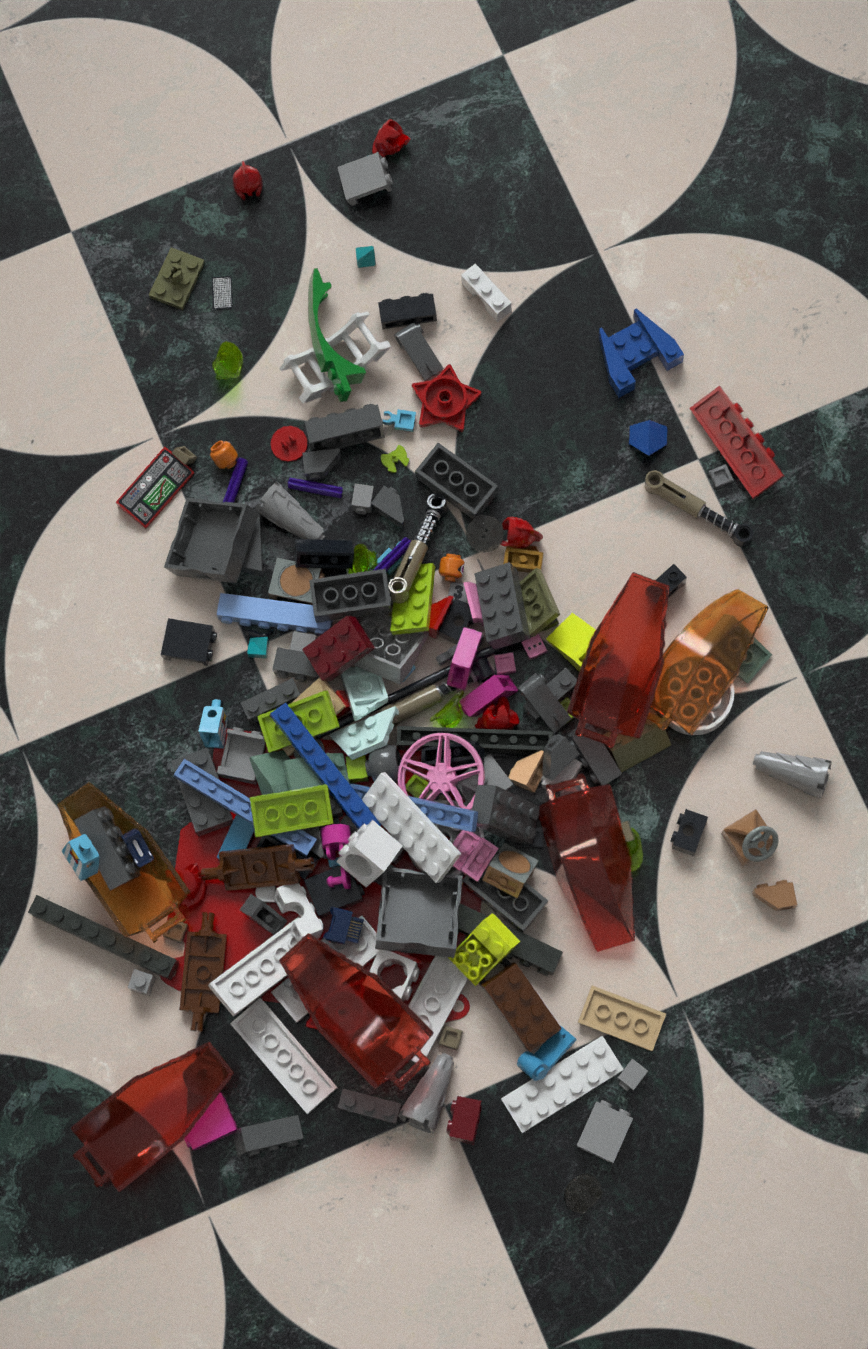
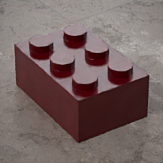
M346 616L302 650L321 680L331 682L373 651L375 647L356 617Z
M457 1096V1100L452 1101L450 1112L453 1115V1119L448 1120L446 1129L450 1140L471 1145L475 1144L482 1110V1102L480 1100Z

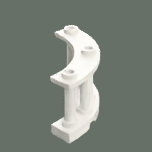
M357 312L350 317L351 320L339 331L325 339L331 347L344 340L356 358L354 364L365 368L366 371L368 370L366 366L373 360L377 362L392 346L388 341L377 342L364 323L365 319L370 315L369 312ZM356 328L360 329L371 345L370 350L362 355L349 336ZM314 348L294 356L289 355L284 359V363L279 368L281 371L288 369L293 371L304 388V392L299 397L303 404L321 398V394L328 390L331 393L334 392L332 381L326 377L324 372L320 371L319 365L314 359L316 358ZM308 362L321 383L310 384L298 366Z

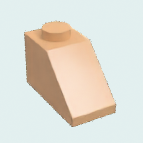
M540 750L518 760L511 769L508 778L516 786L535 792L543 776L544 751Z

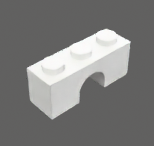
M476 264L461 274V281L464 287L473 296H479L487 312L497 322L512 311L509 299Z
M291 884L276 888L274 899L282 913L294 911L301 917L294 920L291 927L298 945L301 946L319 939L324 926L321 919L317 918L313 904L309 903L304 887L300 886V884Z

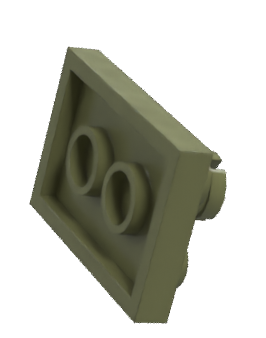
M171 247L149 293V297L183 310L203 269L205 260Z
M535 568L520 581L529 634L533 637L561 615L541 569Z

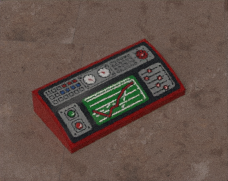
M164 447L121 495L116 504L121 510L147 529L195 473L173 455L170 450Z

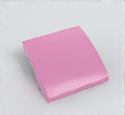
M464 582L473 623L481 622L482 626H484L477 585L471 582Z
M461 830L452 843L461 855L452 867L478 881L499 848L473 832Z

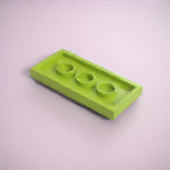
M433 563L421 564L409 590L407 601L404 603L393 602L390 628L392 635L429 631L435 575Z
M328 690L288 704L312 737L340 727ZM274 710L257 716L269 753L292 745L269 716Z
M327 784L249 797L255 837L333 824Z

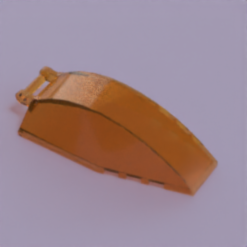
M736 589L704 608L675 637L655 667L632 695L631 699L638 700L633 705L632 712L636 715L640 714L657 724L658 728L662 731L672 721H675L688 734L693 735L740 673L739 668L747 657L746 653L750 644H753L755 640L754 635L757 629H760L769 609L768 606ZM648 705L665 716L660 718L644 707Z
M90 782L57 804L70 841L81 836L74 822L75 819L94 809L106 806L112 812L114 817L112 820L115 826L120 828L122 835L136 828L140 831L148 849L153 855V861L140 867L139 872L141 876L115 889L109 890L99 869L97 874L85 879L125 938L146 931L150 939L155 943L158 941V937L179 922L183 923L186 921L178 907L190 893V890L146 828L141 826ZM173 911L176 913V916L155 931H151L150 928Z

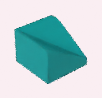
M374 246L355 248L358 268L376 265Z
M268 637L250 638L247 651L248 657L267 659Z

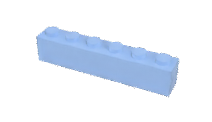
M220 593L217 617L222 623L232 624V622H239L243 626L254 624L263 629L277 627V630L280 631L291 629L302 633L314 632L317 636L322 635L333 624V620L316 623L313 605Z

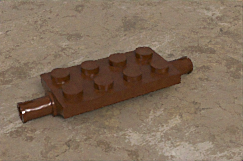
M294 844L228 850L218 853L220 863L217 867L202 868L201 875H205L202 877L203 881L219 879L224 882L226 891L291 885L301 882L299 871L314 870L315 863H311L314 862L313 858L297 859Z
M207 912L202 913V926L199 932L187 931L179 1007L180 1011H190L192 1013L190 1031H196L197 1029L198 1032H203L204 1014H219L221 1001L208 985L224 973L227 943L226 934H217L213 931L215 913H209L208 917Z

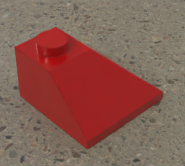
M450 595L431 605L428 636L437 639L438 631L453 604V596Z

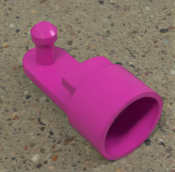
M333 824L321 828L322 848L326 850V855L330 860L336 859L335 851H340L344 845H348V839L351 836L350 826ZM341 866V876L328 877V886L334 887L335 885L343 884L345 889H350V873Z

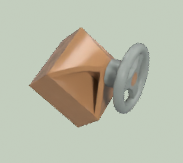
M756 809L724 828L721 833L742 866L750 861L760 862L768 859L776 851L779 842L777 832L766 825Z

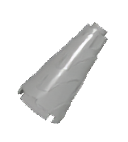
M277 481L260 499L262 504H257L254 509L261 516L302 539L323 540L325 538L323 528L312 519L298 501Z
M761 751L760 754L755 755L753 765H756L757 770L769 774L772 778L784 781L790 786L803 790L804 793L822 798L829 778L827 771L828 769L831 770L832 761L818 757L810 758L800 755L792 756L778 752L775 754Z
M445 1053L436 1057L400 1110L398 1117L405 1122L406 1118H409L410 1126L427 1133L435 1132L454 1066L453 1057Z

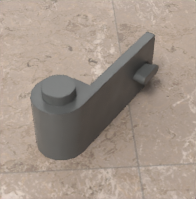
M412 322L395 333L394 336L400 347L406 350L426 381L444 368L422 335L424 331L419 324L415 325Z
M534 673L517 689L524 699L534 707L550 730L555 733L572 718L547 687L548 681L542 674L537 675Z

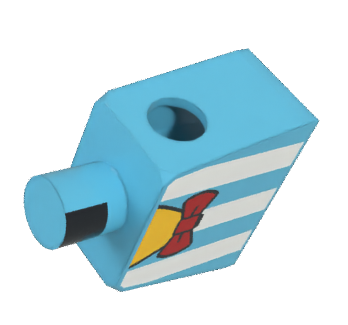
M212 700V705L205 706L203 709L198 732L204 746L208 748L224 749L228 720L223 708L224 702L221 700Z
M86 834L69 841L65 845L62 853L80 881L98 873L100 856Z

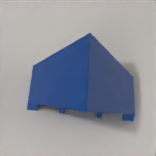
M651 420L631 425L629 445L634 446L649 456L662 447L667 446V427Z

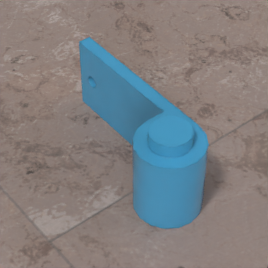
M236 815L219 853L221 851L247 849L254 833V826Z
M560 1026L562 1029L547 1039L535 1054L526 1051L518 1058L517 1066L534 1081L543 1079L547 1072L577 1040L562 1026Z

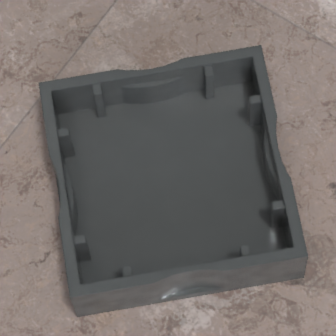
M186 498L178 530L171 544L164 568L176 576L237 583L259 513L247 504L232 502L216 503L205 499Z
M387 867L382 876L375 949L454 958L457 946L458 911L463 875L446 874L441 882L435 883L427 873Z

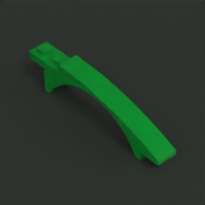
M314 268L309 280L308 320L312 345L320 371L328 372V378L333 383L335 395L338 396L340 402H346L352 391L350 385L362 383L366 371L365 368L355 365L340 356L324 338L318 323V307L328 297L327 292L331 289L332 285L330 282L323 283L318 268Z

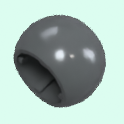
M387 744L370 752L369 760L365 761L368 777H372L375 782L381 773L386 772L397 784L398 770L402 760L399 749L394 745Z

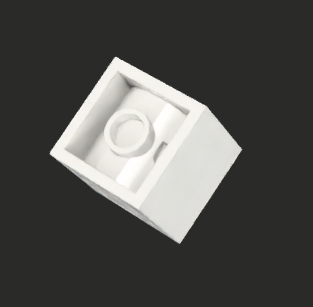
M372 820L368 825L364 823L357 832L355 831L349 837L348 845H344L339 851L341 856L336 862L367 887L385 872L403 845Z
M379 950L364 984L367 989L403 1004L404 1000L408 1001L412 992L411 983L412 981H417L420 971L417 962L388 950ZM399 964L403 966L407 976L405 983L394 989L384 987L381 977L379 978L381 971L385 967Z

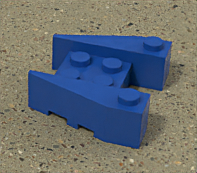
M637 308L634 309L633 319L636 323L610 337L606 335L602 327L599 329V340L609 383L618 398L635 389L636 381L630 373L633 369L658 356L666 371L683 363L684 353L675 339Z

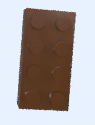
M512 962L481 985L527 1051L531 1052L562 1029L516 963Z

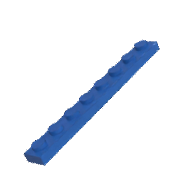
M285 702L271 712L269 716L322 784L328 785L329 793L358 830L364 823L368 825L372 820L381 826L380 822Z

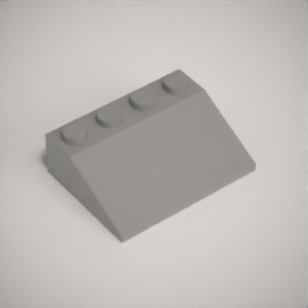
M383 613L356 617L375 649L356 662L354 666L401 685L410 673L429 632L392 635L390 632L392 617Z

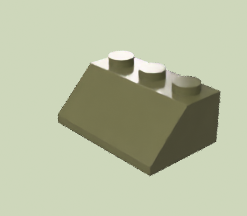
M654 708L602 735V742L621 773L671 746L665 728Z

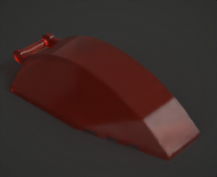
M632 572L592 635L567 709L568 714L579 720L575 736L590 738L606 744L611 749L614 747L617 735L640 739L664 666L663 651L665 647V629L667 626L665 621L666 610H668L669 585ZM586 723L611 732L610 737L585 729Z
M583 773L571 780L555 785H546L549 801L539 806V818L557 882L597 952L635 941L632 904L634 903L632 897L633 878L631 877L632 858L621 827V820L611 785L588 788ZM578 785L581 787L580 791L556 798L555 792Z
M309 933L279 959L280 964L318 1031L374 1089L391 1080L402 1091L405 1088L404 1085L415 1074L431 1063L421 1052V1049L434 1034L433 1031L378 975L366 970L362 965L348 959L344 954L335 951L329 945ZM417 1056L419 1060L398 1079L395 1075L413 1057Z
M209 1041L177 1058H173L158 1067L156 1066L141 1075L133 1077L70 1128L84 1144L73 1155L74 1159L80 1161L95 1181L94 1185L97 1188L108 1179H111L117 1191L121 1192L187 1137L234 1075V1072ZM89 1151L105 1171L102 1177L85 1156L86 1152Z

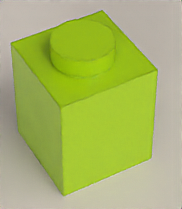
M365 755L354 760L346 757L350 783L369 781L365 766Z

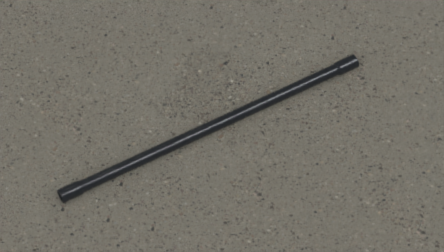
M558 619L553 620L542 631L559 625ZM515 644L499 649H494L492 646L484 648L477 652L475 661L485 657L488 658ZM451 665L389 694L388 702L371 713L448 677ZM352 712L337 719L339 728L316 737L322 739L334 733V731L355 722Z

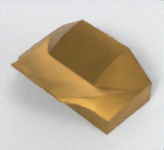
M531 545L521 549L506 547L503 564L510 562L518 572L531 573L535 568H542L544 552H539L536 546Z

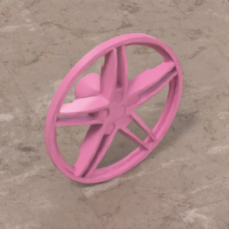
M434 733L417 740L404 754L398 770V786L407 796L405 786L406 770L429 781V784L420 795V799H423L431 789L433 792L426 800L434 801L440 793H443L450 805L455 806V803L448 794L451 791L460 808L472 810L474 797L465 807L462 797L456 788L458 781L470 778L476 774L479 777L478 785H484L485 781L484 766L478 752L465 739L449 733ZM439 739L436 766L410 759L422 745ZM442 739H445L444 763H440L442 754ZM450 740L463 745L472 754L476 763L452 768ZM411 763L428 769V773L425 775L407 767V764ZM475 766L478 768L461 775L456 774V771Z

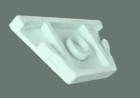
M351 666L340 674L354 721L361 719L388 702V694L381 676L357 666Z
M396 706L331 733L330 737L354 760L387 745L389 734L394 727L392 723L393 718L399 714V710Z

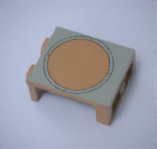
M277 558L268 591L269 598L277 600L279 596L313 605L309 580L325 578V574H323L322 568L295 567V561Z
M503 843L489 864L482 880L518 898L529 876H532L539 860Z

